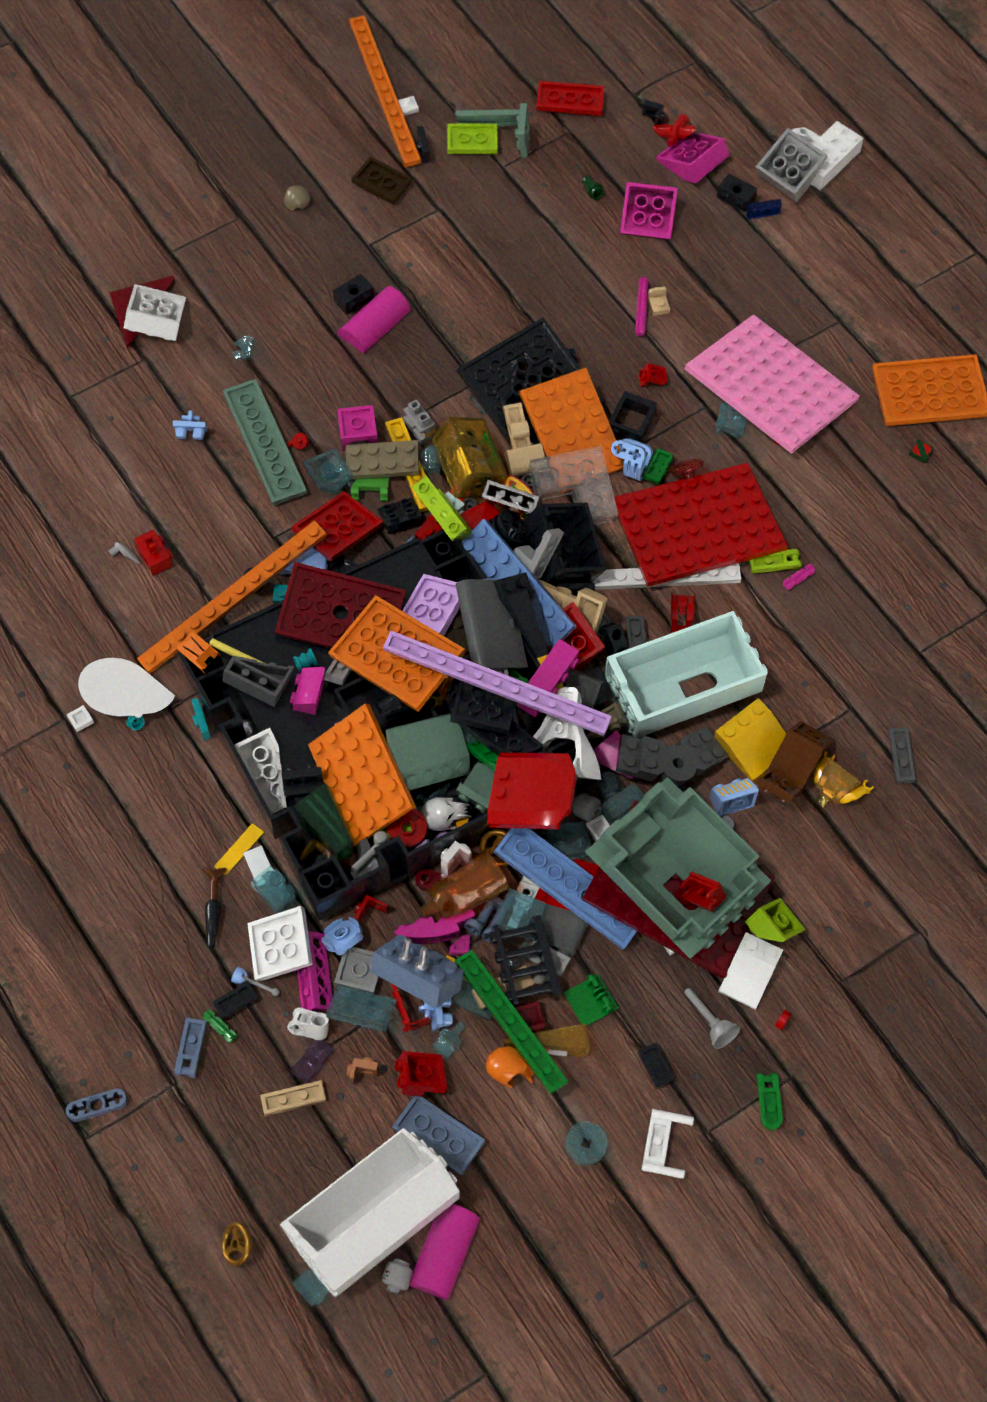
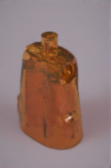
M483 850L457 871L431 886L427 891L430 902L420 907V910L425 918L436 912L443 919L451 918L498 896L509 889V886L496 861L486 850Z

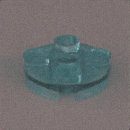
M587 1121L579 1122L571 1127L566 1136V1152L577 1165L595 1164L606 1153L607 1136L598 1125L596 1126ZM582 1139L591 1140L590 1148L586 1149L581 1146L583 1143Z

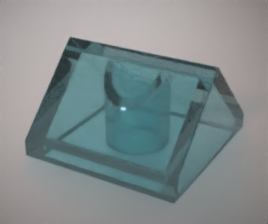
M336 448L303 461L304 466L320 491L337 494L353 476Z

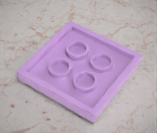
M423 574L402 611L444 636L460 609L456 590L457 582Z

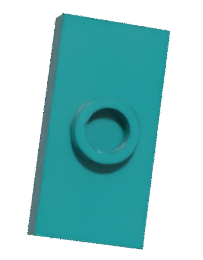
M198 698L192 699L191 702L195 715L192 716L195 727L199 726L203 740H209L211 736Z

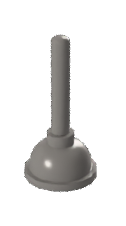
M691 988L686 989L685 995L710 1023L712 1046L715 1049H720L733 1041L738 1035L740 1027L728 1020L715 1018Z

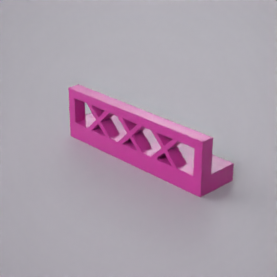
M308 931L312 965L297 970L301 1008L314 1012L334 1011L327 950L322 942V937L324 938L325 934ZM313 938H314V939H318V942H319V948H318V949H317V947L313 944ZM316 956L321 961V967L315 963ZM318 975L323 980V987L318 983ZM320 995L326 1000V1005L320 1004Z

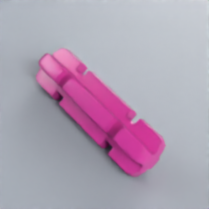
M812 564L806 565L804 569L802 568L791 575V578L785 579L783 586L786 590H790L794 587L793 585L799 584L807 576L814 574L815 568Z

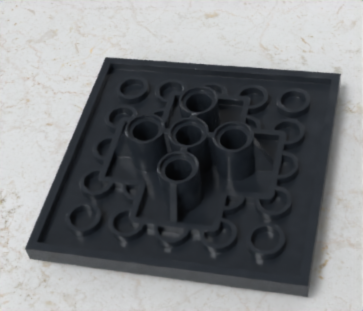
M544 317L460 366L456 372L512 448L503 406L516 403L522 404L524 417L529 426L531 445L539 444L521 396L515 391L527 389L580 370L581 368ZM596 390L597 395H598L599 400H600L601 405H602V404H604L605 401H604V399L601 397V395L599 394V392Z

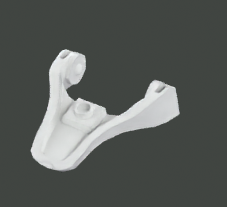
M563 687L556 693V695L579 704L582 702L581 695L575 687ZM547 714L541 727L533 736L544 745L543 750L539 753L545 752L550 743L556 739L573 740L576 747V757L573 761V766L577 777L601 780L596 755L583 728Z

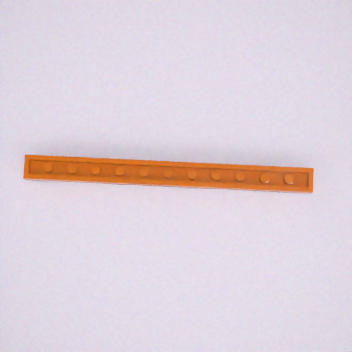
M363 15L350 18L349 24L404 167L421 164L420 156L366 17Z
M314 520L137 658L139 663L151 674L179 652L176 648L192 631L200 636L327 537L326 532Z

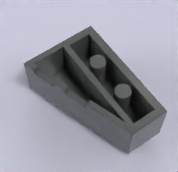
M232 656L223 672L222 681L275 707L292 678L294 666L284 667L276 665V663L270 662L267 664L257 662L254 659Z

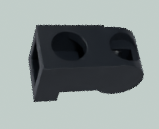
M610 622L599 627V633L603 635L609 656L628 649L621 623Z

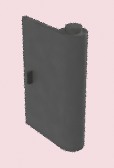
M468 579L457 582L456 590L471 662L492 670L528 668L521 631L499 599L494 585L496 580Z

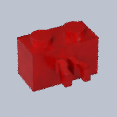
M154 529L134 538L136 549L152 576L172 567L171 559L173 555L169 548L165 549L163 546L165 542L160 534L157 535Z

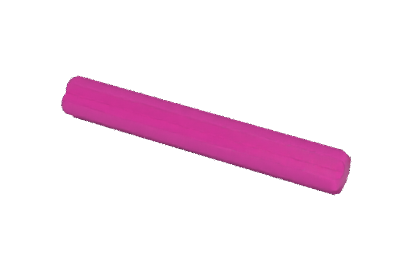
M647 277L639 279L635 333L638 337L645 335L649 289Z

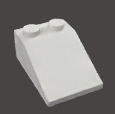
M746 932L718 992L756 1010L783 949Z

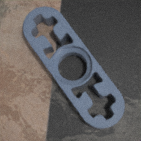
M113 1089L72 1101L66 1107V1115L71 1121L80 1122L117 1111L126 1106L127 1096L123 1090ZM115 1095H119L121 1098L118 1104L112 1101L115 1099ZM106 1097H107L108 1101H111V1102H108L109 1105H110L109 1107H107V1103H106V1101H105V1099H104V1098H106ZM100 1100L102 1101L101 1109L97 1111L92 1110V1102ZM84 1104H86L89 1113H86ZM75 1107H78V1109L81 1110L78 1112V1116H75L73 1113H71L74 1111Z

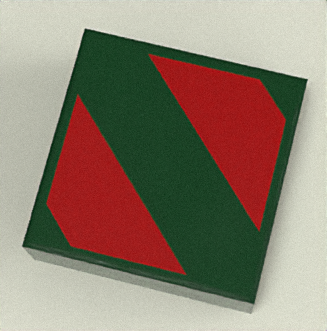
M918 439L910 450L909 456L925 463L934 447Z

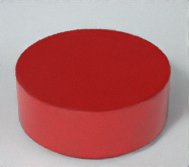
M785 1009L774 1027L783 1030L792 1015L791 1012Z

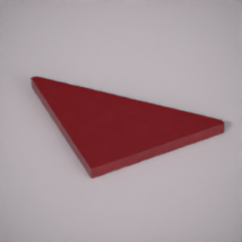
M170 276L139 285L168 292L169 287L175 282V277ZM134 286L109 292L127 348L131 346L133 339L140 333L123 328Z

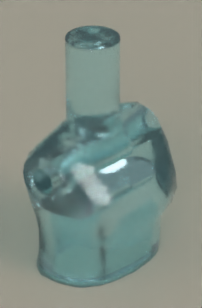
M459 1021L452 1031L443 1029L437 1040L431 1045L432 1049L448 1060L450 1055L461 1045L458 1035L466 1026Z

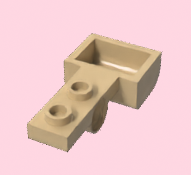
M516 403L503 406L512 449L504 452L509 475L518 478L523 477L525 474L545 472L547 465L542 444L531 445L529 426L524 417L522 404Z
M540 579L538 580L562 609L574 602L597 634L608 600L607 597L588 588L580 590L576 597L572 595V591L568 588L555 587Z

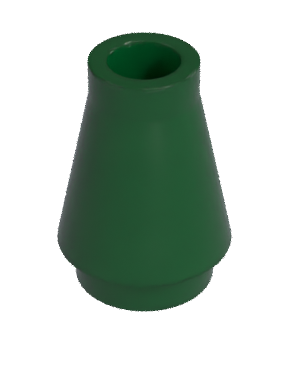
M590 176L583 178L582 183L588 196L593 199H599L604 193L603 186Z

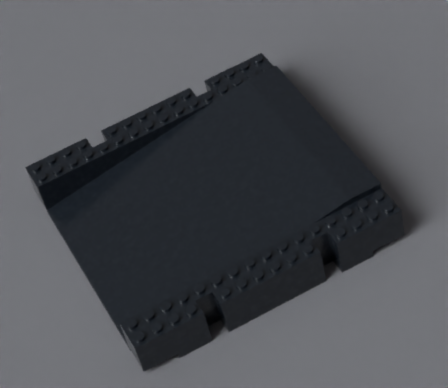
M444 530L420 541L418 538L411 540L341 573L406 590L401 611L404 609L423 574L454 582L468 579H486L469 551L466 552L459 539L456 538L452 541ZM282 600L213 632V637L204 640L209 644L211 639L214 638L267 664L271 662L284 667L294 666L292 678L275 707L222 681L223 672L232 658L231 655L213 647L219 654L215 658L209 656L206 659L207 667L202 669L204 671L202 672L181 652H178L183 672L215 730L220 729L224 747L274 839L280 837L283 855L320 921L352 904L356 906L359 902L362 903L366 895L374 897L416 876L418 871L430 869L440 864L442 852L446 848L449 849L455 841L459 844L464 843L471 848L479 844L487 832L496 829L505 831L509 828H490L488 825V813L485 812L484 814L478 810L468 811L465 813L471 816L468 823L454 830H446L448 833L434 839L435 836L441 831L427 829L424 841L429 839L430 842L416 849H407L400 836L375 847L374 853L379 867L351 881L349 873L351 867L358 861V852L356 847H352L323 778V792L285 797L287 807L274 814L270 812L235 748V744L270 728L279 745L282 772L288 768H297L299 770L305 769L309 765H316L308 744L364 704H370L386 742L387 729L449 714L448 710L444 707L445 699L443 700V706L440 708H433L435 702L430 703L427 700L419 712L399 700L403 712L385 721L377 710L376 702L381 701L385 697L387 698L390 694L354 671L350 672L343 686L325 680L316 715L293 710V703H290L292 692L297 690L298 685H295L296 676L301 674L296 668L293 656L298 657L300 653H307L310 648L317 660L318 666L316 667H324L325 673L334 659L328 654L331 650L330 648L275 635L284 601ZM338 606L333 610V615L337 619H345L348 616V611L345 607ZM522 636L528 668L515 670L530 681L540 667V663ZM187 648L188 651L199 657L197 654H195L193 651ZM437 689L431 695V697L440 696ZM521 708L516 710L522 718L519 721V726L534 736L547 714L539 712L535 718ZM556 739L550 743L545 752L569 754L573 763L576 757L575 741ZM469 755L470 765L475 757L473 755ZM466 775L409 790L417 810L420 812L428 800L436 797L447 798L446 792H456L459 780ZM577 777L575 792L599 780ZM455 820L452 821V826H455ZM317 837L318 842L326 846L323 853L314 849L304 860L299 861L302 851L312 838ZM373 837L368 839L371 848L374 846Z

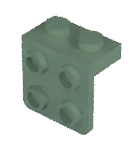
M476 763L463 784L460 783L456 789L458 798L465 803H472L478 811L484 814L485 812L488 813L495 772L482 763Z

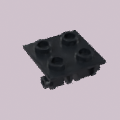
M412 498L402 499L399 502L377 508L386 524L387 533L391 532L392 534L400 531V528L404 530L403 523H405L408 529L409 526L413 527L422 522V514Z

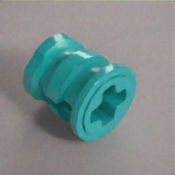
M310 648L307 653H300L298 657L293 656L294 663L299 672L302 671V668H311V665L318 666L315 655Z

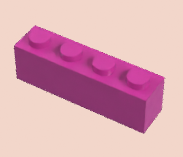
M559 639L528 684L556 694L559 690L557 687L560 682L564 684L569 676L567 672L570 668L574 669L578 664L579 650ZM516 702V706L535 718L540 712Z

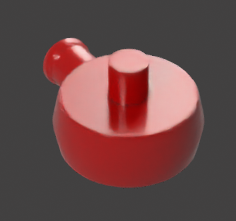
M297 433L292 441H287L288 447L294 446L299 450H303L309 445V438L304 433Z

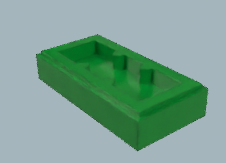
M657 448L642 479L659 485L674 459V454Z

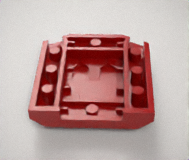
M500 753L497 757L487 811L489 827L559 829L564 817H568L572 811L577 773L570 755L563 753Z

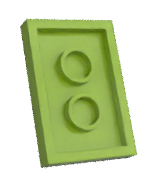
M497 123L447 124V154H497Z

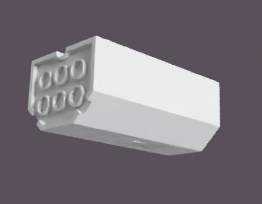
M403 1128L288 1217L280 1226L300 1256L313 1270L315 1276L336 1298L460 1199V1191L455 1185L457 1179L450 1171L447 1172L445 1168L448 1166L445 1160L440 1155L437 1156L431 1147L428 1148L422 1139L419 1140L414 1132L409 1133Z

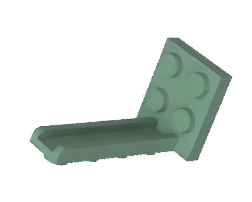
M521 103L520 109L455 111L457 124L497 123V126H518V129H515V139H518L517 150H520L521 157H528L530 124L527 103Z

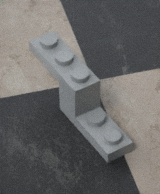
M559 528L547 530L543 534L542 541L536 550L532 549L529 545L516 547L514 550L515 554L537 579L542 577L564 532Z

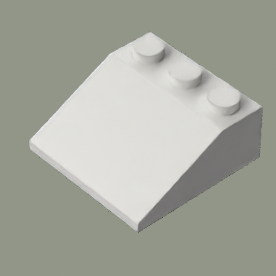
M135 284L126 311L123 328L132 332L137 331L149 336L176 341L186 297Z

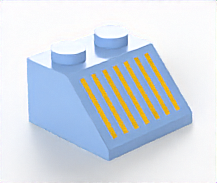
M748 778L743 780L736 779L730 784L714 786L711 789L709 798L715 812L721 817L754 807L759 790Z

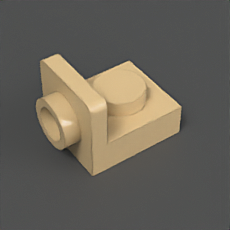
M666 287L649 289L648 303L652 315L657 316L670 313V307L666 298Z

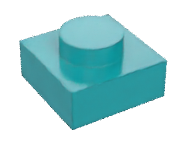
M274 584L273 604L284 600L288 585Z

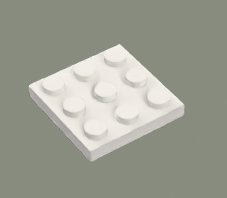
M299 906L248 923L254 979L260 982L312 965L304 907Z

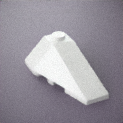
M268 728L234 746L270 812L274 814L286 808L287 805L282 783L279 745L271 729Z

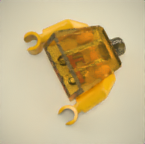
M828 751L824 752L823 758L815 767L814 772L815 787L821 791V794L815 800L817 804L825 808L830 800L838 805L840 803L846 804L859 799L864 794H870L874 786L871 788L866 787L868 780H865L861 785L860 780L834 762L835 755L832 758H828Z

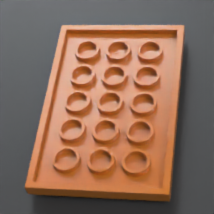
M977 354L874 363L872 365L885 426L987 417V392Z
M587 368L519 392L539 443L542 444L544 455L559 492L623 469L625 460L616 457L611 451V446L616 439ZM616 446V448L618 449V453H620L621 451L619 446Z
M375 595L328 654L334 660L390 695L394 694L398 700L419 712L447 675L384 651L383 646L390 631L461 658L466 651L463 647Z
M370 704L362 705L308 744L317 767H321L323 781L352 847H356L361 840L370 839L376 832L383 830L416 807Z

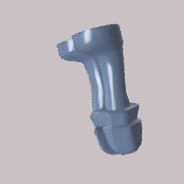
M500 885L490 892V896L486 898L487 901L476 919H468L464 925L476 937H480L482 933V939L488 943H491L489 932H491L494 925L500 927L505 915L510 911L511 906L514 905L515 893L512 891L508 892L504 900L499 898L503 887ZM494 909L497 910V912H496L495 916L493 917L491 923H490L489 926L483 931L484 926H485L487 920L489 919V917H490L492 911H493Z

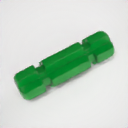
M207 1010L202 1016L207 1023L210 1022V1026L221 1036L224 1035L223 1038L228 1043L234 1041L237 1033L233 1029H229L230 1027L219 1016L216 1017V1013L213 1010Z

